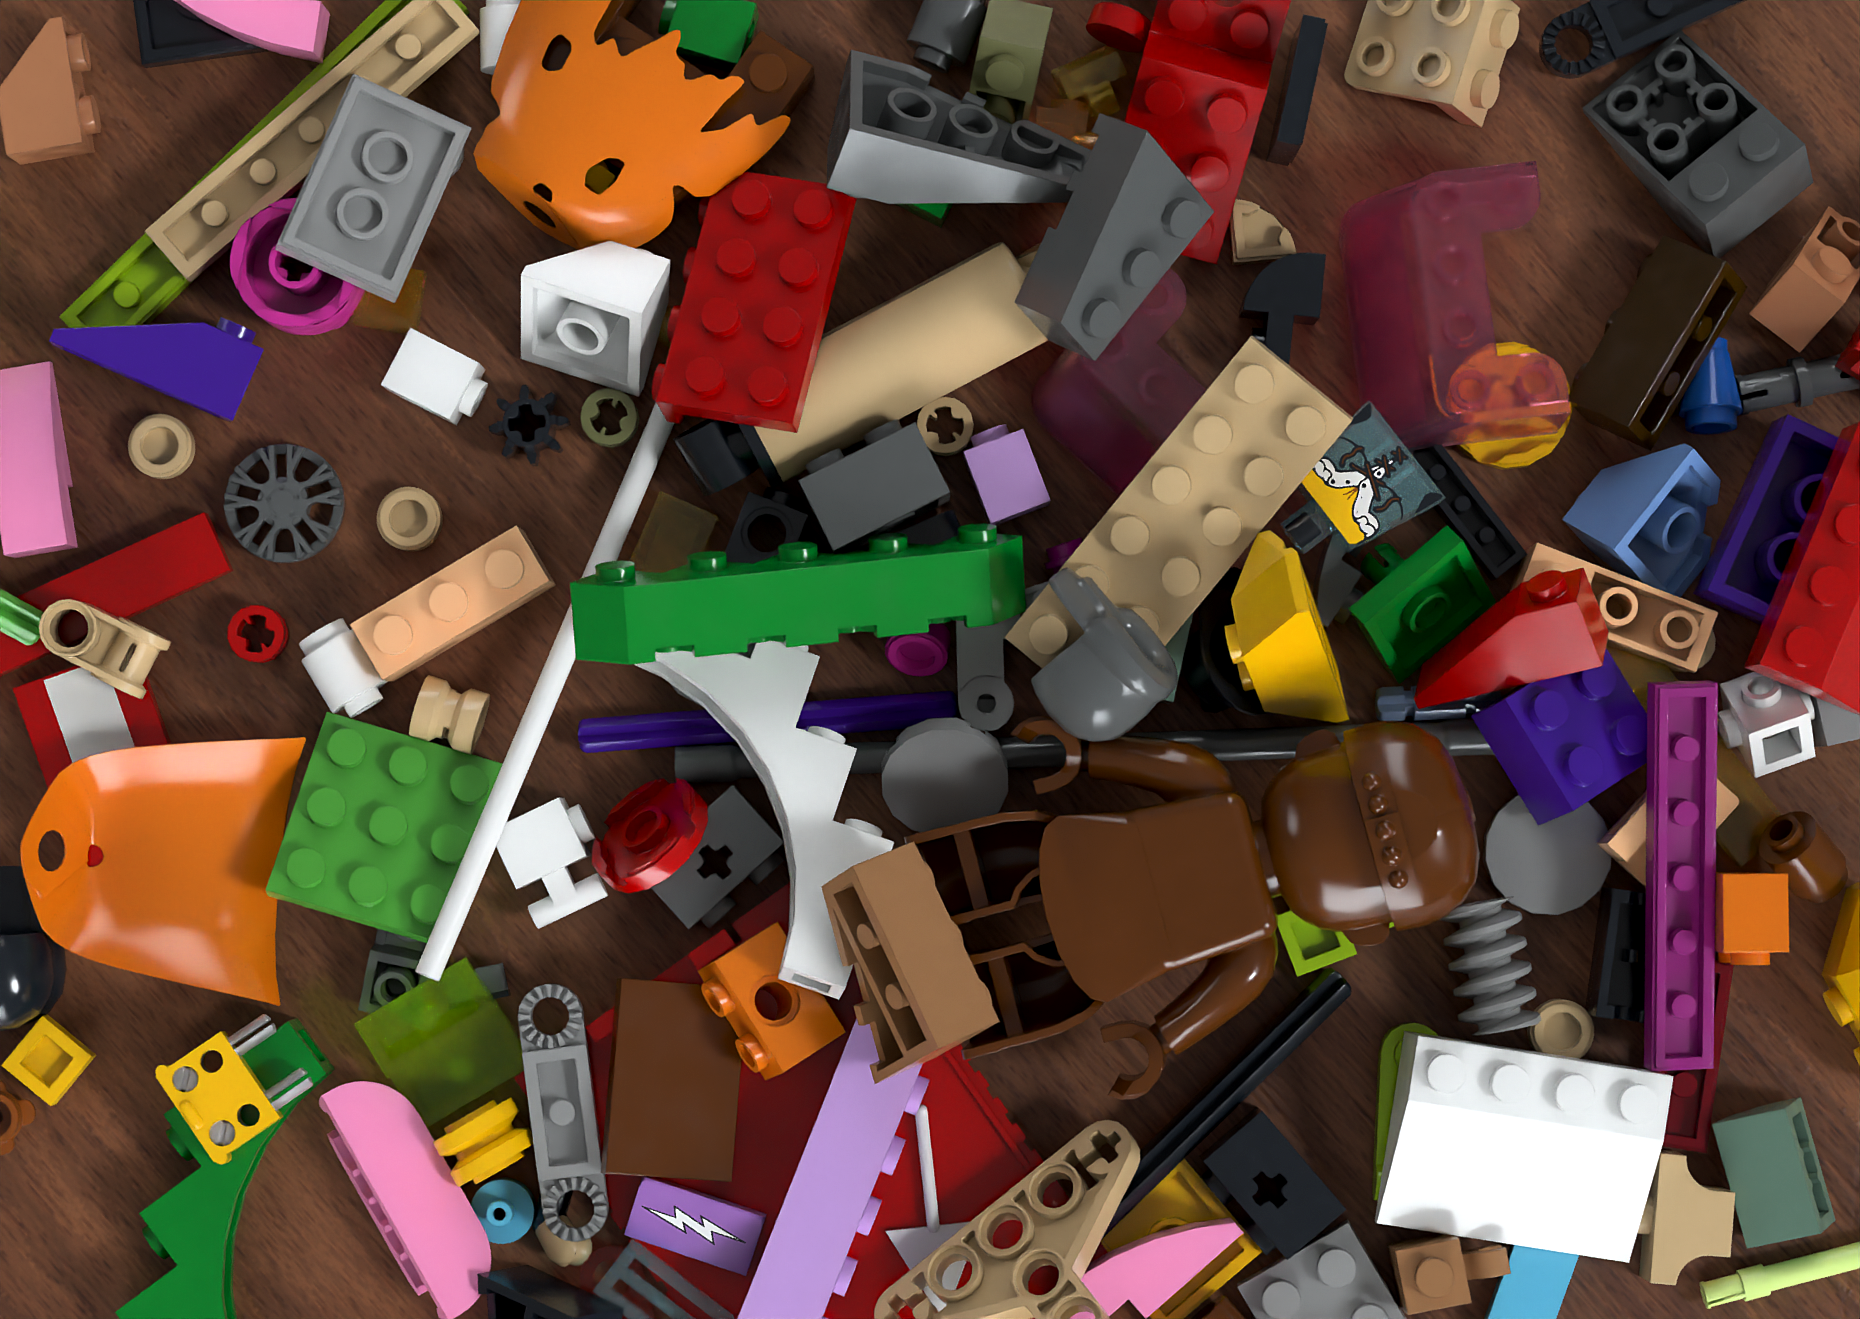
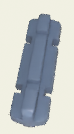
M1403 686L1382 687L1376 690L1375 711L1377 719L1380 721H1405V716H1412V721L1465 718L1466 714L1473 715L1500 698L1501 691L1498 690L1418 709L1414 701L1417 686H1411V691H1404Z

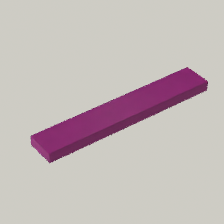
M1710 680L1648 682L1644 1067L1650 1071L1714 1068L1718 683Z

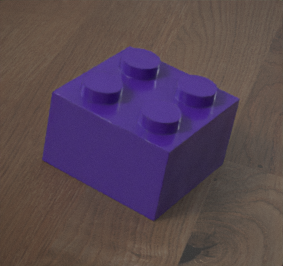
M1607 648L1605 650L1603 666L1517 686L1471 716L1538 826L1576 810L1647 763V713Z

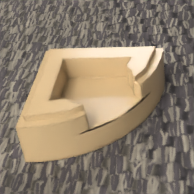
M1235 200L1228 224L1232 265L1274 262L1287 255L1296 254L1291 234L1274 215L1253 202Z

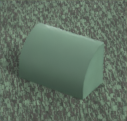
M1801 1097L1746 1110L1712 1124L1730 1190L1735 1192V1208L1747 1249L1821 1234L1836 1221Z

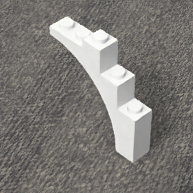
M776 641L756 643L751 659L741 656L739 653L694 657L692 652L687 651L655 652L656 662L634 665L662 677L699 703L738 743L764 784L782 830L790 876L789 931L777 979L839 1000L846 988L853 965H842L821 886L853 865L891 851L894 841L882 838L883 831L880 828L862 820L846 819L845 824L833 821L857 748L845 745L846 739L841 734L827 728L810 726L808 731L796 728L820 656L809 653L807 645L786 648L784 642Z

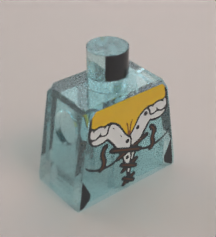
M1370 400L1352 416V422L1298 485L1297 489L1308 503L1280 523L1287 537L1303 555L1331 533L1342 547L1350 553L1428 512L1445 499L1442 492Z

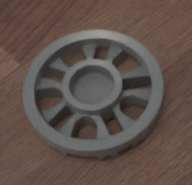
M294 444L269 445L259 448L247 456L235 467L233 474L230 475L224 495V511L227 522L235 538L252 554L277 563L303 561L326 548L339 531L345 511V496L342 483L334 468L316 452ZM277 455H286L287 477H278ZM302 457L319 467L307 481H297L295 471ZM263 460L269 470V480L264 484H259L247 473ZM329 481L331 491L310 497L308 488ZM240 485L260 490L258 500L254 501L237 496ZM317 503L334 505L328 526L312 520L309 514L313 505ZM249 506L257 508L259 512L257 520L249 526L242 528L238 519L237 509ZM304 521L318 537L311 545H309L297 529ZM267 522L273 527L259 546L252 540L264 523ZM289 529L292 532L296 551L275 552L277 535L281 530Z

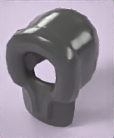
M1067 567L1055 573L1049 579V584L1081 626L1084 634L1031 679L1035 694L1046 712L1065 732L1076 738L1093 742L1114 740L1131 730L1158 702L1168 698L1178 684V672L1169 651L1142 617L1130 608H1118L1109 600L1092 578L1081 577L1071 568Z

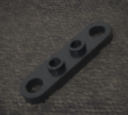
M1590 0L1577 8L1560 14L1547 25L1539 40L1540 58L1545 67L1556 76L1566 79L1580 78L1747 0ZM1564 29H1576L1582 32L1589 42L1587 57L1578 62L1563 60L1561 55L1557 54V49L1554 46L1557 34Z

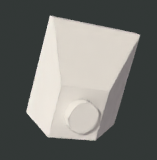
M607 241L525 266L521 274V359L639 397L644 388L668 305L670 259L654 255L644 249H635L617 242Z

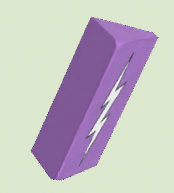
M642 1176L624 1235L746 1276L767 1214L659 1177Z

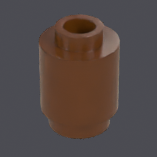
M1795 811L1778 816L1768 824L1759 841L1760 856L1775 873L1788 874V889L1795 896L1807 899L1813 903H1821L1832 899L1843 889L1848 879L1846 858L1810 814Z

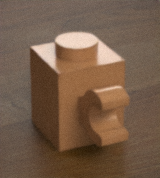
M1442 1233L1387 1243L1398 1303L1407 1315L1472 1303L1467 1280L1486 1279L1511 1274L1507 1251L1505 1247L1502 1248L1501 1244L1461 1251L1458 1237Z

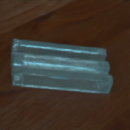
M634 1238L593 1289V1292L602 1299L623 1307V1315L628 1319L653 1318L613 1288V1285L619 1278L672 1319H695L628 1267L633 1259L636 1258L713 1319H735L734 1315Z

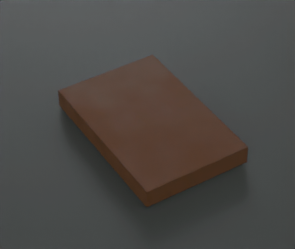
M617 978L601 1173L732 1182L741 1057L737 1051L735 1041L739 1037L726 1016L719 1017L710 1008L703 996L700 984Z

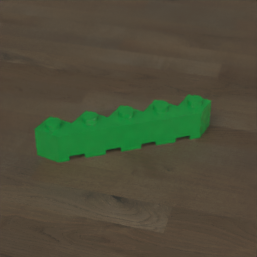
M969 524L958 527V536L934 545L908 543L907 535L903 533L872 535L868 537L869 545L845 554L818 552L817 544L812 542L787 543L778 546V555L753 564L727 562L726 553L719 551L690 554L687 556L688 564L663 573L635 571V563L631 561L603 562L595 566L596 574L570 582L576 660L630 665L656 662L655 652L687 651L692 652L694 657L748 652L747 644L784 642L787 648L839 642L838 634L858 631L874 632L877 638L929 632V624L945 623L951 620L964 621V626L967 628L995 625L1026 611L1022 536L997 534L996 525Z

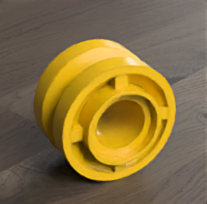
M512 1097L498 1105L495 1100L488 1102L443 1128L446 1134L433 1141L440 1156L455 1155L458 1162L450 1172L457 1187L473 1180L474 1184H478L526 1156L523 1150L533 1145V1136L529 1128H514L512 1125V1121L519 1112Z

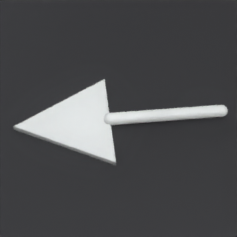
M922 1104L919 1106L915 1119L927 1226L886 1231L910 1270L969 1223L939 1224L927 1107ZM956 1261L945 1270L942 1277L944 1289L956 1290L966 1261ZM929 1286L923 1289L938 1312L946 1306Z

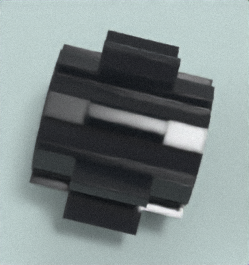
M522 385L519 394L520 400L510 404L504 399H497L496 402L499 408L505 413L503 421H497V423L489 426V431L498 436L508 437L502 451L503 456L510 459L516 453L519 454L523 450L527 454L530 464L534 467L538 466L539 457H541L540 451L547 447L557 453L563 451L561 445L554 439L556 430H562V428L570 426L571 423L567 417L551 414L557 402L555 394L550 392L544 398L541 397L539 401L533 399L529 387ZM532 410L534 415L539 420L546 421L545 427L536 429L534 434L535 440L528 442L521 432L514 431V425L523 423L525 412Z

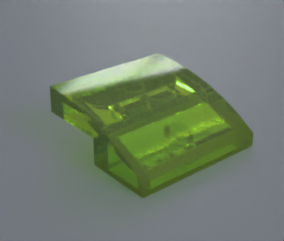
M467 957L444 969L439 982L429 978L354 1023L387 1079L391 1078L399 1093L411 1102L426 1127L438 1122L524 1070L520 1037Z

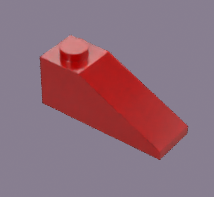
M1584 568L1563 573L1558 570H1549L1537 574L1529 581L1520 583L1424 662L1414 696L1417 708L1421 709L1603 666L1609 631Z

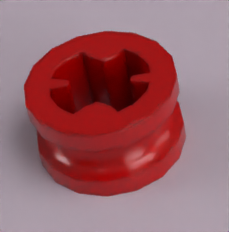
M250 605L240 609L232 617L228 625L227 639L231 649L238 657L253 663H267L275 660L284 652L289 640V629L285 619L277 611L261 605ZM264 616L266 617L265 628L274 631V639L270 646L265 643L260 644L263 651L252 652L250 651L252 646L251 640L242 637V630L246 623L256 625L254 617Z

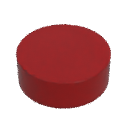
M1100 2L1093 6L1086 24V31L1092 37L1108 46L1127 52H1142L1146 45L1151 22L1143 14L1130 7L1113 2Z

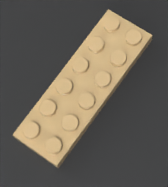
M1251 335L1060 570L1068 567L1081 577L1092 578L1118 608H1130L1142 617L1164 646H1166L1254 540L1257 533L1264 528L1352 422L1353 417ZM1048 583L1004 638L1043 669L1084 634V631Z

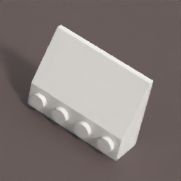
M1404 1031L1375 1222L1629 1263L1664 1142L1674 1076L1648 1069Z

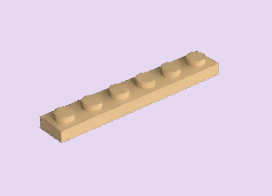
M412 0L149 226L145 232L189 282H192L232 247L238 230L250 217L252 218L258 212L268 207L269 204L289 198L304 185L353 74L406 97L480 34L478 28L453 0Z

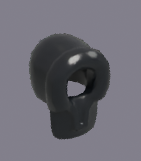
M0 866V1031H5L31 1024L43 1015L48 1014L63 993L67 970L65 948L54 942L41 928L30 899L22 866Z

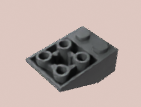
M1683 31L1669 37L1582 108L1584 114L1670 219L1705 253L1717 258L1724 256L1813 183L1805 143Z

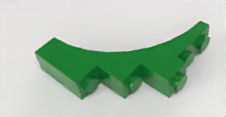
M298 1018L287 1021L276 1030V1033L242 1056L265 1090H268L298 1068H303L308 1072L305 1076L271 1098L273 1101L308 1077H311L313 1086L279 1109L284 1117L231 1152L232 1159L230 1162L217 1164L212 1161L176 1106L163 1114L171 1125L166 1130V1135L171 1144L185 1160L190 1161L195 1157L201 1167L139 1213L147 1224L142 1228V1233L151 1248L162 1259L171 1256L177 1266L118 1309L115 1313L119 1319H237L233 1295L235 1236L247 1188L269 1142L297 1104L335 1070ZM248 1104L243 1108L241 1117L243 1122L253 1126L258 1122L260 1113L254 1105Z

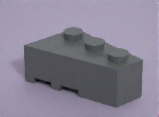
M1102 113L1099 114L1092 129V132L1099 136L1083 172L1074 170L1066 187L1073 194L1056 230L1048 227L1015 300L1017 306L1049 341L1093 361H1096L1214 213L1209 204L1147 130Z

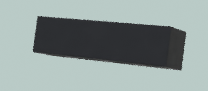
M1430 429L1426 430L1402 449L1409 459L1407 461L1403 460V464L1400 466L1424 496L1430 492L1443 496L1431 504L1446 525L1464 541L1472 558L1490 581L1497 579L1527 555L1526 551Z

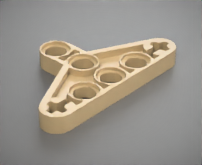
M1112 1120L1097 1121L1086 1127L886 1289L878 1298L874 1309V1319H901L898 1312L906 1305L913 1310L912 1313L915 1319H1070L1076 1313L1085 1311L1093 1313L1095 1319H1110L1107 1312L1081 1279L1140 1163V1149L1135 1139L1123 1125ZM1107 1142L1115 1148L1119 1155L1110 1163L1102 1158L1098 1151ZM1079 1162L1097 1182L1090 1190L1086 1181L1074 1168ZM1060 1179L1073 1182V1193L1066 1204L1057 1208L1044 1206L1043 1194L1050 1183ZM1007 1220L1021 1221L1023 1233L1020 1240L1014 1246L1007 1249H999L993 1246V1234L1001 1223ZM962 1260L971 1262L972 1275L967 1284L957 1290L944 1289L942 1277L949 1265ZM1047 1265L1058 1268L1059 1279L1056 1286L1050 1292L1044 1295L1029 1293L1028 1281L1036 1269ZM926 1286H929L933 1293L946 1304L941 1311L938 1312L937 1308L922 1291Z

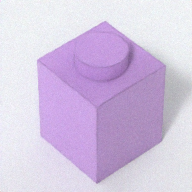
M1003 424L971 437L974 448L963 451V459L988 524L999 525L1049 506L1051 500L1024 429L1009 433L1007 425Z

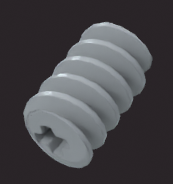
M1514 896L1462 904L1445 917L1439 919L1440 921L1459 924L1460 929L1444 938L1443 942L1444 946L1464 949V955L1449 963L1448 969L1449 971L1468 974L1469 976L1468 981L1452 991L1455 997L1473 1000L1474 1005L1457 1015L1459 1022L1478 1025V1031L1472 1035H1485L1536 1025L1541 1021V1016L1538 1012L1520 1009L1521 1005L1533 999L1537 994L1534 987L1516 984L1515 980L1528 974L1532 967L1528 961L1511 958L1513 953L1527 945V940L1524 936L1506 933V929L1522 920L1520 911L1501 907V904Z

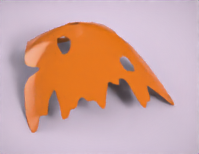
M521 0L506 33L492 77L491 93L497 102L500 115L487 125L473 154L478 170L524 217L544 233L577 250L607 241L617 242L632 248H637L658 236L672 221L674 185L683 187L695 197L716 194L742 175L768 152L790 124L791 119L786 115H781L761 125H757L753 114H748L724 129L701 132V129L714 116L722 104L744 84V80L739 76H730L721 80L711 74L694 80L685 79V64L676 53L681 39L680 30L671 31L630 54L621 56L614 38L600 45L596 44L594 38L597 25L611 0ZM557 35H563L571 43V53L562 69L547 71L542 67V61L548 45ZM608 158H617L623 161L625 165L616 181L601 194H596L585 187L586 173L589 168ZM542 183L549 187L553 193L552 201H546L538 193L534 192V186ZM524 201L534 204L545 212L556 227L549 226L537 218L527 208Z

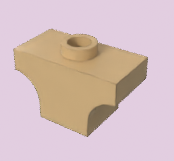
M1661 1150L1637 1232V1234H1642L1639 1276L1649 1283L1676 1285L1677 1278L1683 1267L1695 1258L1701 1256H1731L1735 1192L1724 1187L1699 1185L1688 1170L1687 1156L1673 1150Z

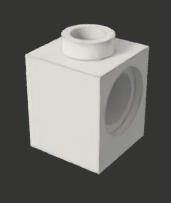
M412 328L409 329L381 383L388 391L456 426L462 414L469 417L473 416L488 387V383L481 380L486 369L480 363Z

